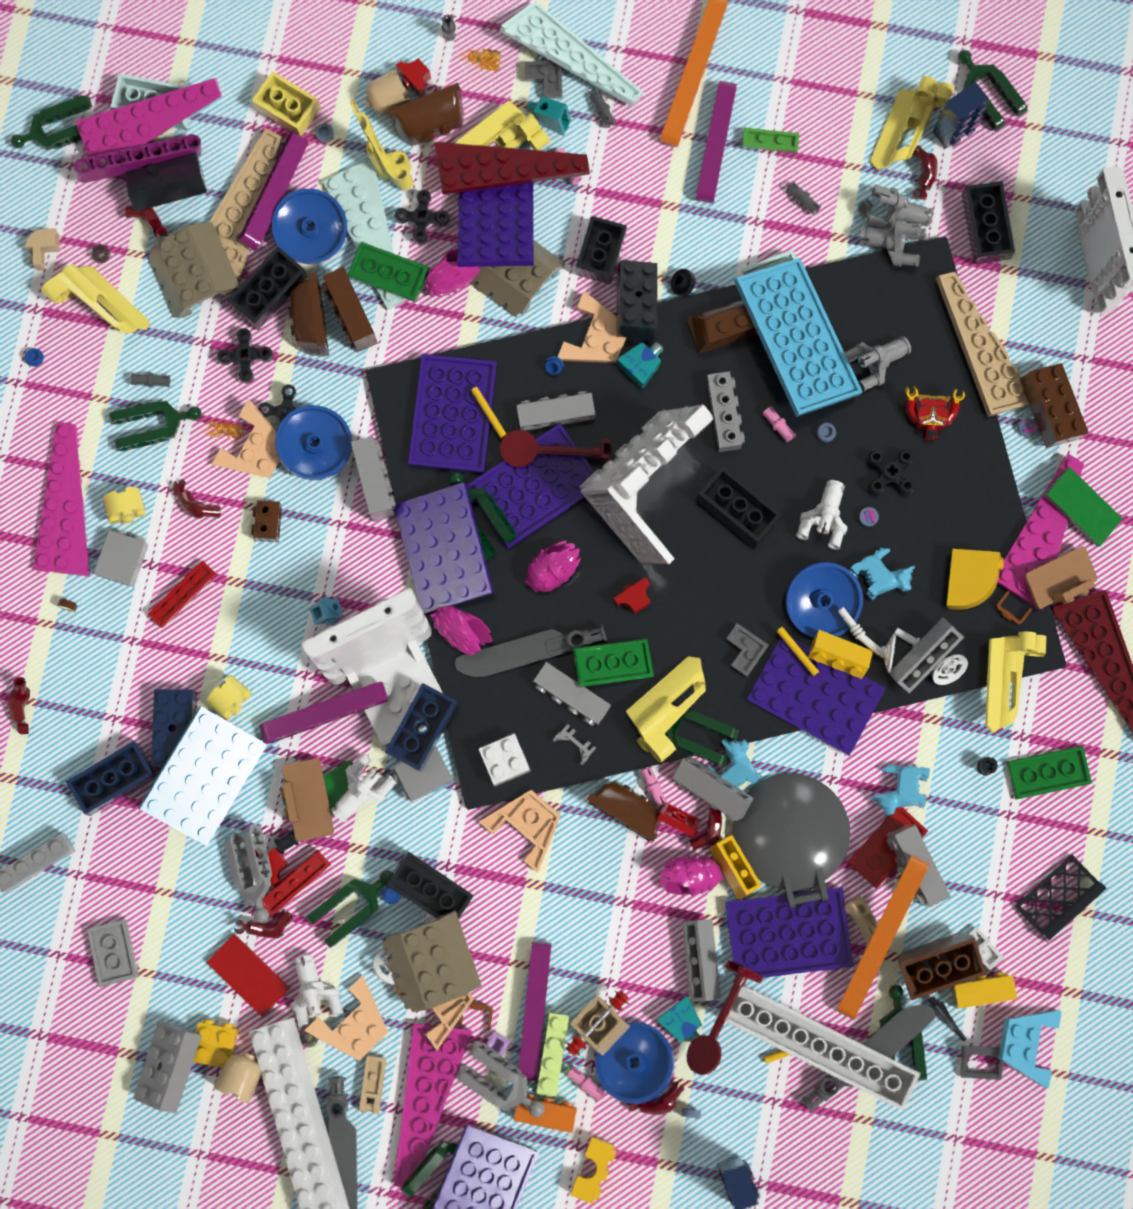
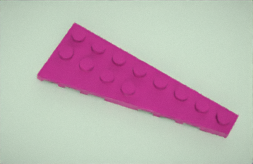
M213 78L78 120L76 124L87 156L91 157L145 145L222 97L217 78Z
M56 422L33 570L90 577L76 424Z
M1070 454L1064 457L1005 556L1003 570L1000 569L997 584L1035 608L1036 606L1024 575L1058 558L1068 518L1044 495L1067 467H1071L1081 477L1084 463Z
M413 1024L394 1179L395 1187H401L427 1155L472 1030L453 1028L440 1048L436 1050L425 1035L435 1026Z

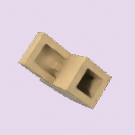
M55 228L36 230L26 241L25 248L29 253H32L30 254L31 265L37 271H45V253L60 252V234Z

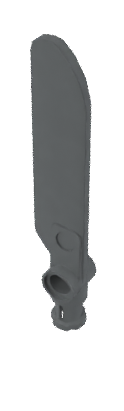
M603 624L591 630H574L567 635L550 629L482 649L479 652H474L475 654L461 655L456 659L455 667L457 671L467 676L486 677L572 652L574 648L588 647L597 641H607ZM575 636L582 638V642L579 645L572 643V639Z
M929 1005L909 1006L897 1013L863 1045L892 1058L935 1019V1011ZM828 1074L814 1087L815 1090L806 1098L803 1097L802 1100L814 1113L816 1111L815 1108L823 1101L827 1102L843 1086H854ZM833 1081L836 1088L833 1091H827L824 1087L825 1082Z
M329 1077L331 1094L328 1095L326 1109L328 1114V1136L349 1209H358L357 1131L347 1119L349 1106L347 1094L344 1093L346 1077ZM334 1103H338L342 1107L341 1113H337L334 1110Z

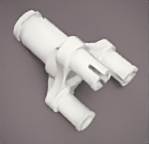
M828 480L820 504L813 510L801 513L799 519L800 526L796 534L799 539L807 540L811 526L815 524L818 525L817 531L820 533L823 527H825L823 534H828L830 529L832 535L828 547L834 550L840 549L843 535L846 534L848 528L839 517V505L843 495L842 491L845 489L843 483L836 480Z
M361 753L358 759L346 768L349 789L335 804L336 807L331 809L332 813L342 822H346L347 818L351 817L363 802H383L387 797L386 794L397 783L392 776L387 775L378 787H373L382 776L377 772L372 778L377 771L374 768H371L369 773L363 778L361 772L372 761L364 753Z
M312 955L303 956L305 965L303 960H300V957L294 960L300 988L298 989L299 994L294 1002L291 1003L292 1011H295L299 1028L311 1024L309 1017L312 1018L316 1017L315 1014L317 1016L322 1014L318 1001H328L331 1017L344 1013L339 999L341 996L339 989L319 981L315 963L312 961Z

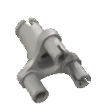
M874 185L871 195L879 197V203L888 204L887 214L884 219L869 214L866 226L890 229L897 220L924 224L926 227L930 225L933 217L929 216V214H933V208L927 209L926 206L909 202L905 195L899 194L897 188Z
M897 220L890 229L862 227L860 238H863V240H860V245L864 246L866 244L872 247L887 248L894 266L911 265L918 267L920 255L905 254L903 249L906 240L916 239L925 241L927 229H921V224L904 223L901 220Z
M901 336L898 340L895 339L883 346L876 345L870 347L860 342L854 348L844 353L849 363L858 358L859 363L864 362L861 364V367L865 368L868 366L871 375L858 381L861 390L864 392L869 388L884 384L886 368L891 362L906 354H910L911 345L906 337Z

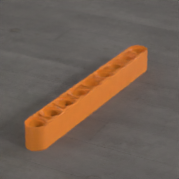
M729 0L708 1L661 134L660 142L674 147H678Z
M911 855L836 1010L839 1013L853 1020L856 1018L930 863Z

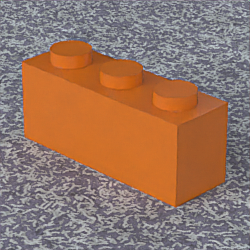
M527 1093V1097L533 1102L540 1101L543 1103L545 1110L540 1117L532 1116L529 1108L522 1103L516 1106L513 1121L569 1133L573 1132L577 1107H573L574 1103L562 1101V1104L554 1103L553 1098L543 1097L540 1100L535 1099V1095Z

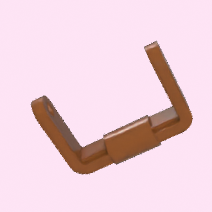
M1007 591L996 604V610L1002 613L1001 615L1009 622L1012 621L1014 624L1020 625L1032 609L1029 608L1019 621L1007 609L1000 606L1010 593Z
M473 1001L469 1006L471 1009L490 1011L487 1029H491L493 1008L484 1005V1003ZM464 1014L460 1018L459 1025L463 1023Z

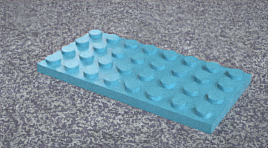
M800 258L736 277L734 283L796 417L862 393L861 387Z

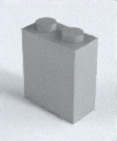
M116 529L113 532L109 530L94 574L98 577L134 588L149 545L144 541L145 538L137 535L129 537L126 536L127 533Z
M436 746L422 772L405 763L394 767L396 772L393 775L397 783L402 782L405 788L402 790V793L406 800L410 799L412 803L454 782Z

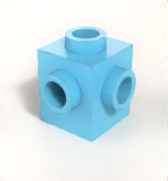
M324 597L309 607L314 625L326 623V626L336 624L337 619L343 617L338 598L330 599L329 597Z

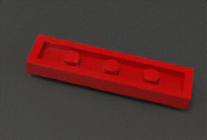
M202 560L148 615L163 628L217 574Z
M318 849L266 893L262 902L270 916H273L331 866V863Z

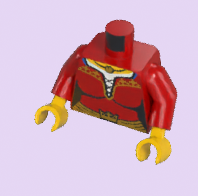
M915 386L914 392L909 394V388H905V393L908 396L906 399V413L912 423L916 424L917 429L926 430L925 439L936 440L937 430H944L946 426L953 422L958 414L960 401L965 397L964 390L961 396H956L957 389H954V399L952 400L950 396L918 395V390Z

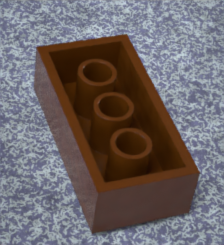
M344 267L323 275L325 282L322 285L328 299H330L343 331L346 332L345 334L351 348L355 347L357 352H361L378 344L375 333Z
M1062 363L1030 371L1020 378L1046 449L1079 440L1089 433Z

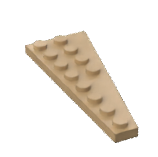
M266 128L209 221L213 222L238 280L242 277L250 250L248 246L239 242L238 238L271 172L282 143L280 135Z
M952 272L939 275L936 281L987 416L1030 406L1020 382L1021 377L1018 374L1020 371L1009 360V354L996 334L992 333L987 326L985 317L982 318L976 309L978 306L968 297L966 288L957 274Z

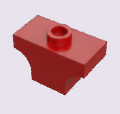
M419 58L411 63L398 62L395 65L396 70L401 76L404 85L408 89L411 87L419 97L425 96V84L431 79L430 70Z
M645 577L634 585L633 583L628 584L623 588L624 592L614 598V603L617 607L626 606L630 608L635 615L651 603L646 595L650 582Z
M278 848L267 852L272 870L270 878L272 886L281 881L280 872L289 865ZM255 850V855L257 858H259V854Z

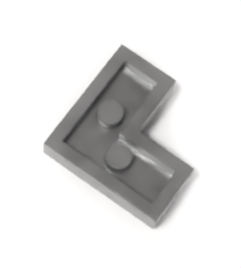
M526 61L525 82H544L545 98L562 99V67L553 61Z
M738 623L726 638L728 642L741 650L731 667L747 677L769 645Z

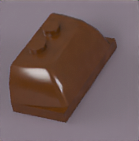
M455 83L390 109L389 114L394 131L402 141L410 146H415L423 142H431L440 135L446 136L451 131L462 127L464 110L459 84Z
M309 273V279L298 284L290 292L291 307H288L290 319H293L291 333L292 336H295L299 351L311 356H330L321 285L316 273Z
M742 299L686 318L698 354L758 335Z
M614 781L603 784L593 793H590L586 799L587 803L650 843L654 842L660 827V820L657 819L660 811L650 804L651 800L643 795L637 796L633 793L635 790L627 785L621 786Z
M956 933L902 952L898 957V963L912 1001L987 975L976 939L973 935L966 933Z

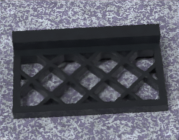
M1072 854L1016 904L1015 908L1048 943L1100 896L1107 887L1102 882L1100 883ZM1070 861H1073L1077 866V874L1066 873V865ZM1054 876H1063V887L1052 886V878ZM1066 876L1077 877V888L1066 887ZM1080 877H1087L1094 884L1090 888H1080ZM1049 889V900L1037 899L1038 890ZM1052 889L1063 890V901L1052 900ZM1066 890L1077 891V899L1075 901H1066ZM1025 902H1035V913H1028L1021 906ZM1037 902L1049 903V914L1037 913ZM1052 903L1063 904V912L1061 914H1051ZM1037 916L1049 917V925L1045 929H1042L1037 924ZM1051 917H1057L1051 922Z

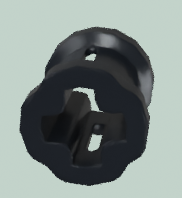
M986 757L977 763V770L981 775L987 776L996 772L998 763L994 758ZM987 763H990L991 766L989 767V769L985 770L984 766Z
M291 830L279 839H273L281 854H284L285 850L299 844Z

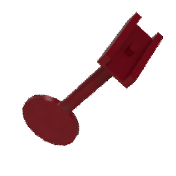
M515 430L506 434L500 445V452L504 461L510 466L517 468L526 467L531 464L537 454L591 456L593 458H601L602 465L610 461L609 452L612 450L610 439H602L601 447L593 448L539 446L534 436L523 430Z
M731 960L727 961L725 967L736 974L722 1009L709 1035H701L695 1038L689 1045L686 1053L689 1068L694 1073L702 1076L709 1075L720 1064L722 1052L717 1037L741 988L744 987L747 979L761 984L764 976L753 972L750 968Z

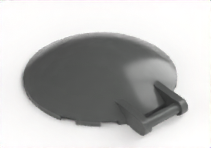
M787 773L762 780L747 792L754 799L744 817L738 821H733V837L758 880L767 885L785 890L789 908L806 902L828 900L825 880L842 864L850 843V824L842 802L829 787L806 775ZM813 887L819 888V892L796 897L793 895L794 891Z

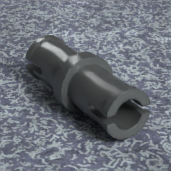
M447 14L448 18H446V15L442 17L441 30L444 33L445 40L450 41L451 37L453 41L456 37V25L453 17Z
M595 91L598 98L595 97L594 93L590 95V98L596 107V113L600 115L605 128H610L608 120H610L612 126L616 124L610 112V106L605 102L601 91Z
M795 181L787 187L786 191L798 200L797 203L803 205L812 215L820 210L821 205L810 197V193L808 191L805 192Z
M150 372L149 374H131V385H146L149 388H153V386L170 387L171 384L170 375H154Z

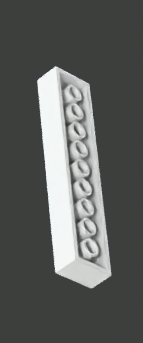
M746 986L741 988L725 1021L904 1111L920 1076L919 1072Z
M294 1017L250 1031V1037L300 1209H349Z

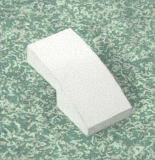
M976 927L969 935L975 937L983 964L990 972L1004 959V956L990 943L991 941L984 933Z

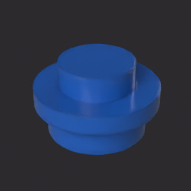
M37 348L29 349L25 354V361L31 367L40 366L44 361V354Z
M550 356L545 361V369L549 374L555 375L563 370L564 364L559 357Z
M387 885L382 891V898L388 904H395L401 899V894Z

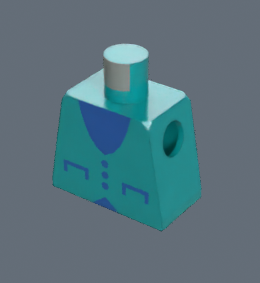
M541 97L538 103L530 101L527 106V112L534 114L539 125L562 136L565 135L572 122L567 104Z
M657 342L650 348L644 343H640L619 357L617 365L643 389L661 364V360L657 356L663 351V348Z
M687 996L657 1018L658 1022L680 1042L686 1038L692 1042L700 1036L697 1029L702 1026V1023Z

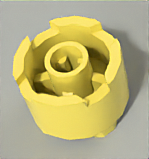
M127 487L125 488L126 491L116 493L115 490L103 496V504L109 524L121 521L123 524H129L134 522L133 518L146 516L139 488Z
M229 675L224 679L225 684L215 687L207 698L208 702L206 703L226 721L232 715L236 716L242 710L241 704L248 701L252 696L249 689L233 675Z

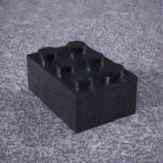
M591 215L575 267V274L612 284L627 234V225Z

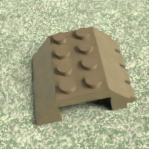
M213 222L188 225L156 242L149 252L150 264L153 270H157L155 272L160 287H163L162 291L167 303H171L169 308L174 318H185L192 314L190 308L219 293L227 296L240 287Z
M534 240V266L480 267L478 275L470 283L475 285L478 281L479 283L476 288L487 296L493 293L491 299L501 307H504L507 303L506 310L517 317L519 314H525L530 307V301L550 277H555L565 263Z
M456 911L437 917V920L402 933L398 931L390 934L382 942L386 955L392 956L388 959L392 973H398L399 975L395 977L399 992H405V995L401 996L406 1010L411 1009V1012L428 1010L465 996L482 986Z

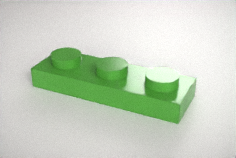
M744 127L742 148L797 153L800 133Z

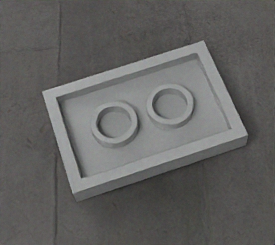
M127 919L87 929L99 987L139 977Z

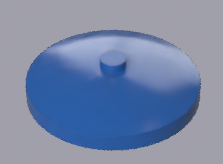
M300 189L287 195L276 207L272 219V232L277 245L296 262L310 265L319 264L331 259L343 246L347 235V220L341 205L328 193L318 189Z
M318 405L303 406L290 412L280 423L276 433V452L283 466L295 476L306 480H323L337 474L348 462L352 450V435L345 420L335 411Z
M816 562L804 567L792 578L786 591V610L796 628L810 637L814 638L818 630L834 636H840L847 632L850 627L838 611L844 607L856 622L862 611L863 593L857 578L845 567L833 562Z
M630 1022L627 1023L630 1027L603 1056L598 1052L596 1053L595 1069L601 1086L609 1095L624 1103L641 1104L655 1099L667 1088L674 1073L675 1059L669 1041L659 1030L645 1023Z

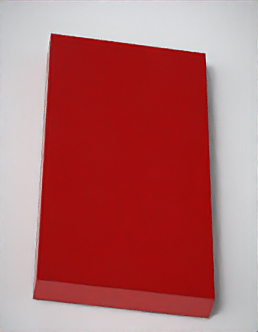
M903 807L896 808L894 814L888 816L847 861L876 889L898 866L895 861L897 856L894 850L891 851L886 843L888 839L886 834L906 824L916 825L922 838L928 832Z
M235 933L206 962L261 1017H264L291 988Z

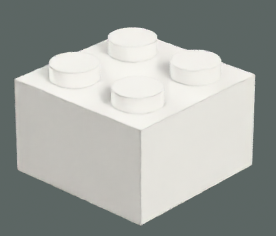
M515 734L479 748L494 786L530 772Z

